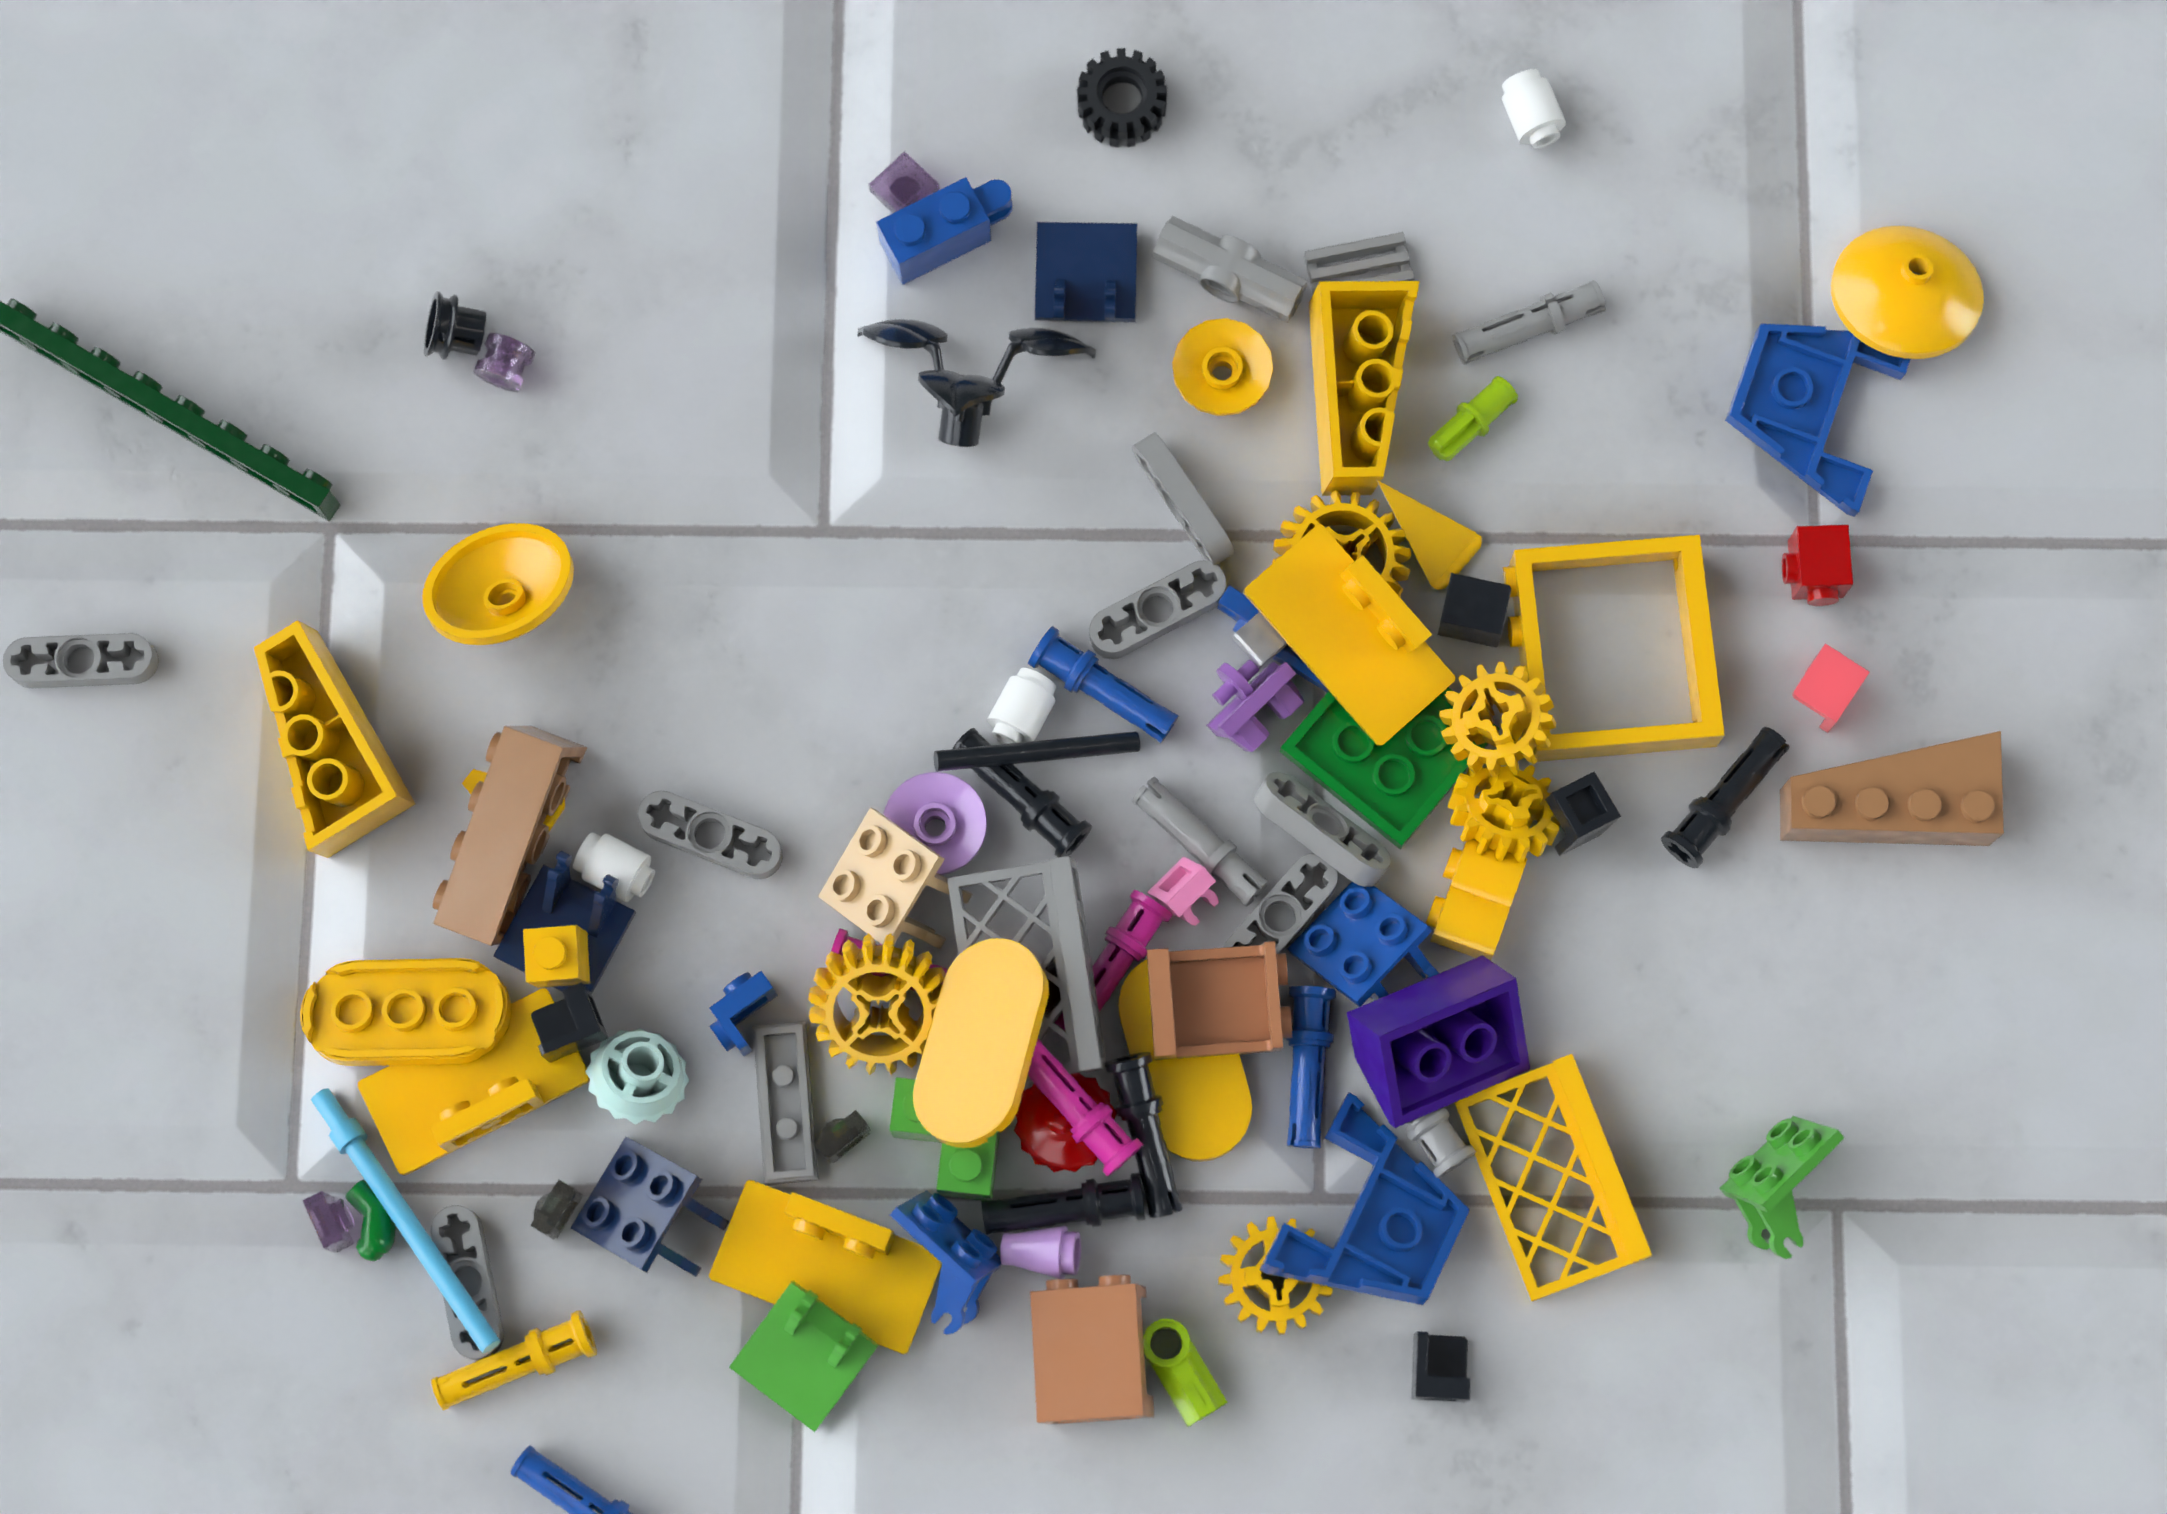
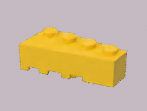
M1319 281L1308 303L1322 496H1331V492L1335 490L1339 491L1341 496L1352 495L1356 491L1360 495H1372L1379 485L1376 480L1381 482L1384 477L1395 418V405L1404 370L1402 367L1406 345L1410 337L1411 318L1420 281Z
M297 620L254 647L270 711L274 713L280 734L278 742L282 756L288 763L294 786L291 790L296 808L301 812L306 831L303 835L309 852L329 858L415 805L412 796L317 630Z

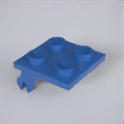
M1353 882L1335 898L1288 948L1291 955L1359 1007L1369 997L1375 1001L1389 995L1380 981L1403 957L1423 979L1439 974L1418 948L1423 940L1432 932L1430 927L1375 886L1364 887Z
M926 1190L897 1206L890 1216L942 1263L936 1303L931 1314V1321L936 1323L945 1313H949L952 1316V1321L943 1331L944 1334L949 1335L957 1332L964 1324L971 1322L977 1317L980 1310L978 1299L992 1273L998 1270L1002 1264L1000 1256L996 1254L997 1246L986 1234L977 1229L971 1231L956 1217L958 1211L948 1199L938 1193L932 1195Z

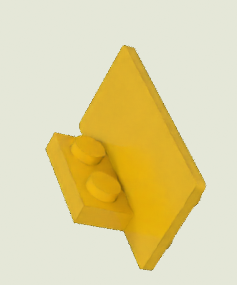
M1317 524L1243 590L1244 595L1378 746L1384 745L1455 682V675L1425 642L1432 633L1363 555L1354 561L1322 524Z
M541 988L511 1004V1018L507 1031L499 1044L485 1056L464 1064L387 1066L358 1082L357 1087L399 1174L406 1176L590 1082V1078L585 1072L587 1067L579 1051L553 1062H548L541 1056L538 1048L541 1041L531 1014L535 1010L555 1003L546 988Z
M748 1180L744 1185L710 1270L709 1278L714 1282L774 1305L794 1280L807 1291L811 1290L818 1295L820 1301L849 1323H855L862 1328L861 1332L880 1346L901 1354H907L939 1275L942 1263L923 1245L895 1235L893 1230L792 1192L790 1195L759 1182Z

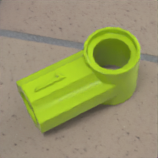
M1162 1318L1154 1321L1147 1327L1143 1335L1144 1357L1152 1366L1187 1427L1228 1403L1192 1343L1187 1329L1180 1322L1174 1319ZM1171 1330L1180 1337L1182 1348L1177 1356L1171 1359H1161L1152 1352L1150 1341L1158 1331Z

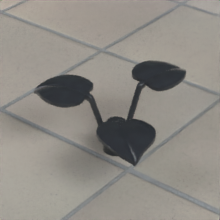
M908 319L885 320L860 327L857 333L858 337L864 335L871 340L890 347L924 348L932 355L934 370L920 372L918 381L938 400L937 407L942 409L938 439L943 443L960 447H972L979 444L982 415H990L993 399L1004 395L1005 387L1001 382L1016 354L1026 351L1030 354L1041 356H1063L1082 353L1088 354L1093 359L1096 356L1095 348L1084 344L1069 334L1045 328L1017 329L1009 332V340L1012 342L1008 345L993 379L979 375H960L956 372L944 370L941 348L938 343L947 342L948 335L940 328L931 324Z

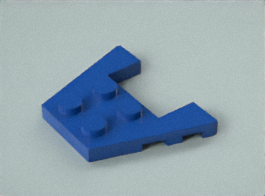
M1761 323L1756 330L1725 421L1844 513L1855 517L1860 511L1873 470L1823 451L1852 364L1855 363L1901 380L1907 372L1911 359L1894 357L1877 351L1860 341L1850 331L1826 330V326Z
M1348 1092L1327 1131L1325 1139L1371 1163L1372 1169L1332 1249L1284 1223L1279 1229L1259 1270L1270 1275L1423 1305L1432 1293L1470 1209L1422 1161L1417 1164L1396 1143L1398 1137L1385 1124L1379 1126L1362 1109L1364 1104L1355 1095Z

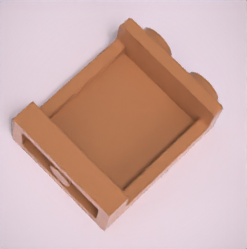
M1275 941L1264 942L1263 945L1182 951H1169V948L1147 950L1154 1060L1280 1052L1283 1049V1039L1292 1038L1290 1006L1280 1007L1279 986L1288 985L1286 953L1276 954Z
M1130 1275L1098 1277L1099 1286L1081 1288L1078 1286V1279L1046 1281V1290L1030 1291L1037 1423L1054 1425L1155 1418L1153 1396L1146 1394L1141 1298H1147L1146 1287L1136 1283L1131 1284Z

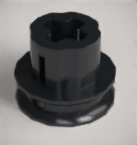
M437 291L434 294L429 310L424 340V355L429 356L433 352L439 353L443 360L447 359L450 351L477 356L484 338L486 312L458 306L457 295H453L448 299L443 298V295Z

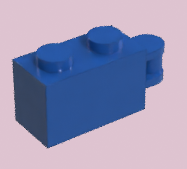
M965 177L876 221L880 245L902 285L990 242V226L1007 218L1012 211L1010 186L1005 181L994 179L972 189Z

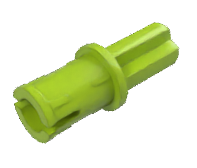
M1495 376L1492 382L1469 403L1461 402L1456 408L1457 414L1429 438L1428 446L1439 460L1450 461L1476 436H1485L1489 432V425L1508 407L1518 401L1515 389L1504 378Z

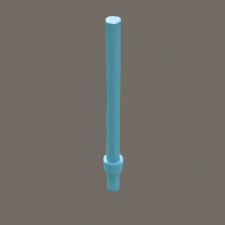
M329 1088L316 1093L311 1101L331 1129L329 1137L340 1154H348L482 1354L496 1348L501 1342L366 1144L365 1141L368 1135L357 1119L347 1116Z

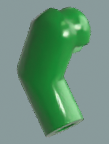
M363 1179L348 1191L345 1199L363 1216L361 1238L357 1241L356 1245L359 1255L367 1261H377L391 1250L395 1241L396 1225L367 1182Z

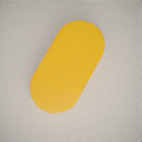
M993 938L973 944L956 957L948 968L943 980L914 1084L913 1103L916 1115L923 1127L939 1141L949 1146L972 1148L988 1142L987 1138L993 1136L997 1131L1001 1133L1011 1124L1020 1105L1048 1001L1049 983L1040 962L1033 953L1016 941Z
M472 959L353 960L336 964L325 971L327 975L323 976L318 983L314 981L304 995L300 1010L302 1031L308 1041L322 1057L335 1064L343 1066L447 1065L475 1061L488 1054L499 1044L509 1026L511 1000L505 985L499 977L490 971L489 968Z
M1146 959L1129 973L1119 995V1018L1129 1055L1141 1052L1151 1053L1152 1062L1148 1066L1155 1094L1160 1095L1163 1101L1162 1111L1158 1115L1167 1149L1172 1154L1195 1162L1220 1158L1232 1151L1245 1135L1252 1115V1099L1240 1054L1154 1060L1148 965Z

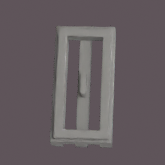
M1404 232L1305 251L1304 259L1312 293H1314L1319 281L1367 273L1368 271L1398 266L1399 272L1354 281H1414L1413 270L1410 269L1409 253L1405 248ZM1392 250L1395 251V253L1337 265H1331L1318 268L1317 266Z

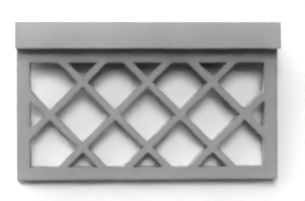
M1070 856L1048 859L1047 862L947 878L958 955L972 946L982 932H985L992 938H1002L987 926L1005 901L1028 917V920L1013 941L1021 943L1035 923L1051 934L1053 949L1042 962L1041 967L1047 979L1059 987L1061 1001L1049 1018L1045 1015L1043 1016L1042 1022L1044 1025L1039 1031L1038 1039L1042 1041L1051 1028L1067 1040L1070 1063H1064L1062 1066L1070 1074L1106 1070L1105 1063L1107 1061L1076 860ZM1042 875L1045 896L1033 913H1031L1009 895L1022 878ZM1010 880L1003 891L992 884L994 882ZM983 884L999 896L981 921L965 910L962 895L963 887ZM1046 907L1050 926L1039 918ZM966 919L977 926L970 936H968ZM1054 959L1057 977L1047 971ZM1062 1012L1065 1030L1055 1023ZM1027 1075L1026 1081H1030L1031 1079H1030V1077Z

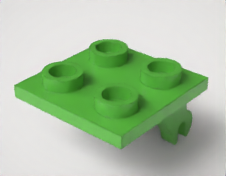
M1792 1116L1790 1119L1780 1121L1768 1132L1766 1136L1767 1142L1754 1155L1742 1158L1731 1168L1729 1172L1730 1178L1719 1189L1726 1197L1735 1200L1749 1225L1747 1236L1752 1245L1763 1250L1770 1248L1775 1255L1785 1259L1792 1257V1254L1783 1244L1785 1238L1788 1237L1795 1246L1803 1247L1804 1241L1799 1230L1792 1190L1845 1138L1839 1130ZM1763 1229H1767L1770 1233L1769 1244L1761 1235Z
M793 1280L729 1368L815 1432L879 1344L861 1332L862 1328L858 1325L849 1323L818 1299L819 1296L811 1290L807 1291Z

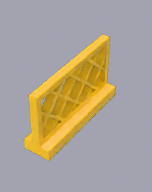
M1573 1054L1553 1060V1063L1503 1081L1454 1102L1470 1144L1476 1151L1475 1157L1532 1302L1653 1257ZM1548 1078L1555 1099L1546 1118L1518 1106L1527 1085ZM1517 1089L1512 1103L1498 1097ZM1491 1100L1509 1108L1497 1137L1476 1128L1469 1107ZM1558 1107L1567 1127L1553 1121ZM1515 1111L1543 1123L1531 1152L1503 1140ZM1549 1127L1571 1136L1575 1148L1566 1168L1538 1156ZM1480 1137L1494 1142L1488 1157ZM1500 1146L1528 1158L1516 1187L1497 1179L1494 1175L1491 1165ZM1578 1156L1586 1177L1572 1171ZM1535 1161L1563 1173L1551 1203L1522 1190ZM1569 1176L1590 1185L1595 1198L1586 1218L1557 1206ZM1500 1187L1513 1192L1508 1206L1505 1203ZM1519 1196L1548 1208L1536 1237L1522 1232L1514 1226L1511 1214ZM1598 1207L1606 1227L1592 1221ZM1554 1211L1583 1224L1571 1253L1542 1241ZM1589 1227L1611 1237L1618 1255L1617 1258L1596 1265L1577 1256ZM1519 1237L1533 1242L1527 1257ZM1542 1246L1568 1258L1559 1280L1538 1287L1530 1266L1538 1247ZM1574 1261L1588 1267V1269L1568 1276Z

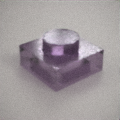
M904 151L869 183V189L889 211L894 213L939 191L940 184Z
M320 1191L302 1200L324 1249L337 1253L354 1244L349 1230L355 1227V1222L342 1198L335 1201L332 1195Z

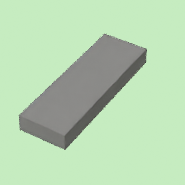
M801 1021L753 1026L764 1184L777 1185L819 1181L807 1023Z

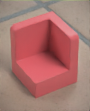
M1825 643L1806 670L1792 696L1825 718L1819 728L1828 733L1839 720L1870 672Z

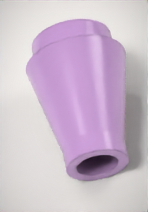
M1067 1226L1021 1233H1004L1000 1248L1001 1264L1020 1267L1058 1279H1064L1065 1274L1077 1275L1081 1259L1080 1233L1068 1231Z

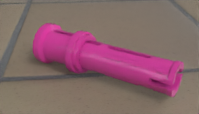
M1133 890L1130 899L1132 903L1116 927L1109 926L1105 932L1107 936L1104 940L1108 944L1092 966L1099 1012L1111 997V994L1132 962H1139L1146 957V946L1161 923L1169 922L1173 916L1161 904L1138 890ZM1062 1012L1055 1023L1065 1030Z
M1037 1038L1028 1076L1073 1126L1070 1130L1073 1133L1072 1138L1077 1143L1083 1141L1104 1164L1102 1171L1109 1177L1125 1164L1143 1144L1139 1139L1132 1140L1111 1117L1113 1110L1102 1102L1097 1105Z

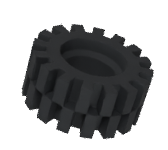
M1117 48V56L1112 58L1108 50L1100 53V62L1097 63L1092 58L1087 63V73L1082 71L1079 77V87H1077L1079 119L1083 118V127L1088 133L1094 130V139L1102 143L1105 137L1110 138V146L1118 147L1119 140H1126L1127 147L1136 146V138L1139 136L1143 142L1151 138L1152 129L1155 131L1159 130L1162 125V117H1165L1167 85H1165V76L1162 70L1156 71V62L1152 58H1149L1146 62L1142 61L1143 53L1134 50L1133 56L1127 57L1126 48ZM1115 83H1129L1138 89L1142 99L1135 110L1129 113H1115L1105 106L1102 99L1104 92Z

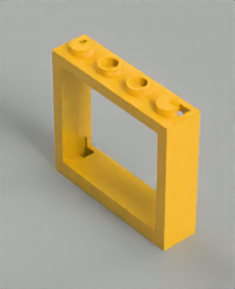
M1700 535L1514 550L1509 567H1503L1504 584L1511 587L1510 597H1513L1515 616H1509L1507 620L1508 639L1510 647H1518L1520 666L1524 667L1528 674L1527 682L1536 677L1541 680L1545 688L1541 695H1546L1533 572L1673 560L1693 723L1551 734L1550 730H1543L1551 745L1549 748L1536 746L1533 749L1538 762L1717 747L1725 734ZM1514 666V667H1513V672H1514L1519 666ZM1525 728V729L1523 730V732H1522V734H1521V738H1522L1523 735L1526 733V731H1527L1528 728Z

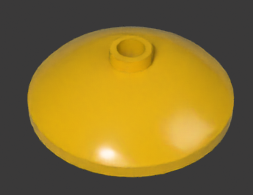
M1886 226L1863 233L1844 248L1831 276L1832 301L1843 324L1855 337L1866 345L1894 357L1925 359L1952 351L1971 335L1983 309L1982 283L1978 272L1969 258L1949 240L1921 228Z
M511 523L490 527L461 540L436 562L424 584L422 594L423 608L434 629L445 638L454 642L468 645H493L511 641L539 627L558 609L572 585L574 576L573 560L563 540L557 534L542 526L527 523Z

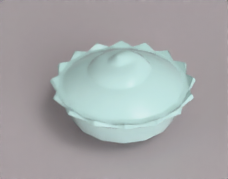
M641 1028L633 1031L619 1030L614 1036L602 1041L600 1047L590 1053L591 1064L585 1071L590 1078L588 1091L597 1097L598 1107L608 1109L614 1119L627 1118L633 1124L643 1120L655 1123L663 1114H673L676 1103L685 1099L684 1088L689 1082L685 1072L686 1061L678 1054L676 1045L667 1042L660 1034L650 1033Z

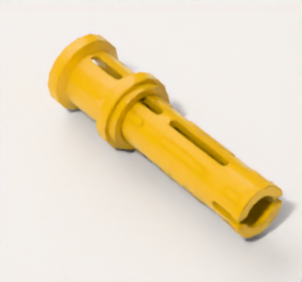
M578 1310L571 1313L570 1320L543 1331L539 1328L529 1330V1333L525 1335L524 1342L488 1357L481 1358L443 1376L432 1378L431 1385L436 1400L444 1411L455 1404L494 1390L537 1371L539 1375H550L555 1372V1366L585 1354L588 1358L597 1355V1347L585 1316ZM573 1339L572 1341H569L557 1347L553 1346L565 1340ZM530 1356L529 1359L519 1361V1359ZM502 1366H507V1368L492 1373L476 1381H473L471 1383L467 1382L468 1380L476 1378L492 1370H495Z

